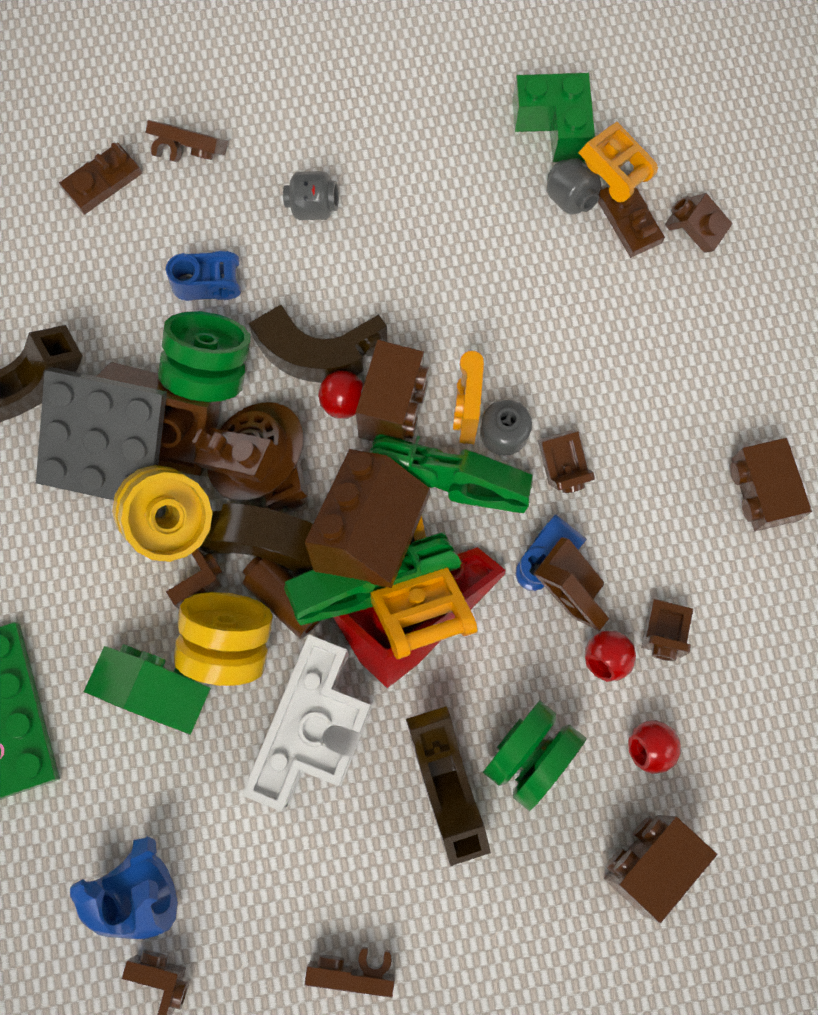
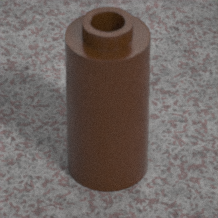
M255 557L244 568L242 573L245 575L242 584L261 603L267 606L299 639L306 637L321 622L317 621L300 626L284 591L285 582L294 577L280 564Z

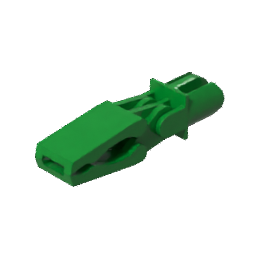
M378 434L372 442L369 452L387 455L427 487H436L448 492V498L452 502L523 514L529 507L533 484V475L467 449L461 450L459 455L420 445L418 444L420 436H417L415 443Z
M440 532L410 542L393 585L447 567L449 571L460 568L461 561L448 540L446 533ZM312 570L286 581L284 591L290 601L296 620L301 626L373 607L371 592L385 587L371 584L368 581Z

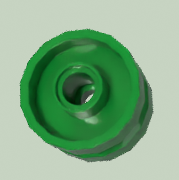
M192 311L172 315L164 322L162 348L164 351L161 352L158 379L163 387L175 395L190 400L217 402L234 398L243 390L245 378L244 362L248 359L250 333L235 320L215 313Z
M541 700L537 702L524 720L519 718L496 747L499 752L483 771L486 776L498 786L507 784L515 773L521 769L522 771L515 779L517 784L513 788V798L529 812L558 780L587 739L570 724L562 726L553 738L549 736L546 739V734L556 722L557 713Z

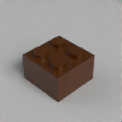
M377 340L356 409L358 437L360 439L373 442L378 434L406 440V438L413 439L418 422L417 412L419 403L423 404L428 387L429 367L423 366L424 351Z
M657 815L654 819L651 816L645 818L634 831L633 835L637 839L627 851L623 848L619 849L608 861L606 868L609 872L603 878L641 915L660 924L718 855L677 816Z

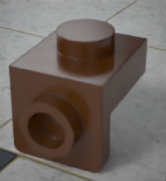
M707 193L692 197L685 196L677 201L671 209L672 215L665 223V226L669 231L683 228L704 253L715 251L733 223Z
M573 429L537 440L549 485L557 490H562L563 493H572L584 489L586 482L595 480L594 472L587 468L579 431Z
M199 548L191 554L201 570L166 591L176 608L179 609L186 598L196 594L215 592L223 587L217 578L223 571L211 552L203 555Z
M653 599L649 606L641 648L652 650V657L665 661H676L677 657L681 658L689 654L691 644H688L687 640L693 608Z
M144 950L141 956L135 955L127 960L122 979L164 990L157 1015H172L174 1009L180 1010L187 994L189 982L183 981L186 968L167 963L168 956L165 954Z

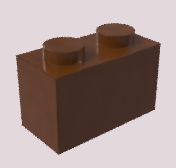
M787 438L744 447L731 459V477L734 483L740 486L744 498L742 500L743 514L746 520L752 523L754 532L798 522L812 512Z

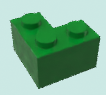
M589 73L516 75L512 100L515 132L550 131L552 162L573 158L585 161L578 152L587 142L595 137Z
M122 644L120 651L106 646L103 647L83 692L134 714L191 735L211 688L184 676L176 667L173 672L163 668L166 660L161 657Z

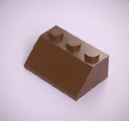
M110 362L96 377L167 391L158 466L171 467L177 471L201 476L204 468L194 463L199 449L192 442L198 429H203L206 433L210 427L217 429L221 401L203 402L175 395L163 387L158 379V373Z
M349 449L305 540L313 570L315 572L359 579L374 585L392 588L431 494L430 488L387 455Z

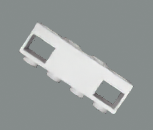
M308 634L242 796L278 811L285 812L289 807L302 772L336 786H342L372 710L370 704L335 691L349 658L347 649Z

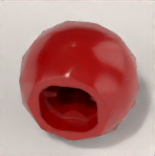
M335 371L327 375L318 391L320 406L333 418L349 419L355 416L364 383L350 371Z
M616 630L601 631L593 636L585 647L586 666L596 677L606 682L619 681L629 675L636 664L634 644L626 635Z
M658 720L641 723L632 730L628 740L629 753L635 765L651 774L667 772L677 764L681 755V743L675 729Z

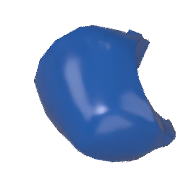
M147 836L142 839L133 840L131 853L114 870L97 880L87 882L85 879H82L70 887V897L75 904L78 917L91 931L100 936L110 938L149 939L170 930L176 920L178 901L169 871L163 861L155 855L157 853L155 839Z

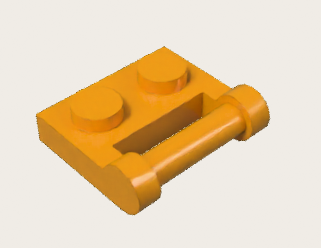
M617 121L587 142L578 152L584 158L587 167L593 173L600 175L610 186V196L617 202H624L634 193V188L641 182H647L652 179L658 170L655 160ZM629 161L634 166V169L626 175L620 167Z
M467 351L461 356L459 364L462 377L458 380L456 387L457 395L453 430L460 431L459 443L474 445L480 417L484 358L476 351Z
M448 567L395 584L392 588L385 587L371 592V603L388 636L396 659L409 656L411 650L458 634H462L465 637L477 633V624L473 613ZM449 612H453L455 616L453 619L408 634H404L402 630L404 627Z

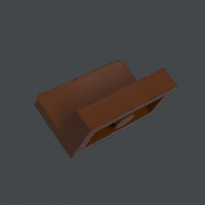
M560 538L534 575L573 619L601 631L609 617L594 601V598L603 587L604 581L569 539Z

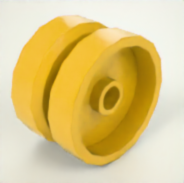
M153 465L138 469L123 480L114 495L112 513L116 528L136 552L151 560L171 562L187 557L202 545L210 531L212 510L207 494L197 482L171 467ZM165 506V514L162 517H155L157 510Z
M209 592L186 598L179 608L178 629L180 635L175 642V667L184 676L198 682L217 686H236L251 683L260 678L265 670L268 654L265 643L271 633L273 616L270 609L260 601L233 593Z

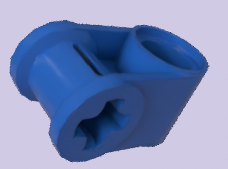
M228 251L199 254L181 253L170 258L166 264V274L172 292L181 300H231L237 298L241 293V288L236 283V268L239 266V257L235 253ZM184 274L193 275L189 280H178Z
M555 514L535 538L534 543L524 553L517 565L515 572L517 582L526 590H541L545 586L536 576L529 572L531 567L535 566L536 563L541 565L560 538L569 539L578 550L587 539Z

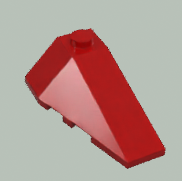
M478 547L457 554L461 561V566L450 571L470 610L505 575L506 570ZM374 607L333 617L359 662L386 688H389L416 667L440 642L437 641L411 650L409 656L396 659L388 636ZM449 612L404 627L402 630L404 634H408L453 619L455 616L453 612Z

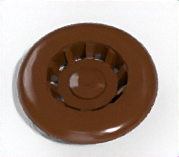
M261 402L243 408L221 426V430L270 439L278 446V450L263 483L208 469L207 473L213 487L220 494L230 499L241 501L253 500L271 493L288 479L301 457L304 435L298 417L291 409L282 404Z

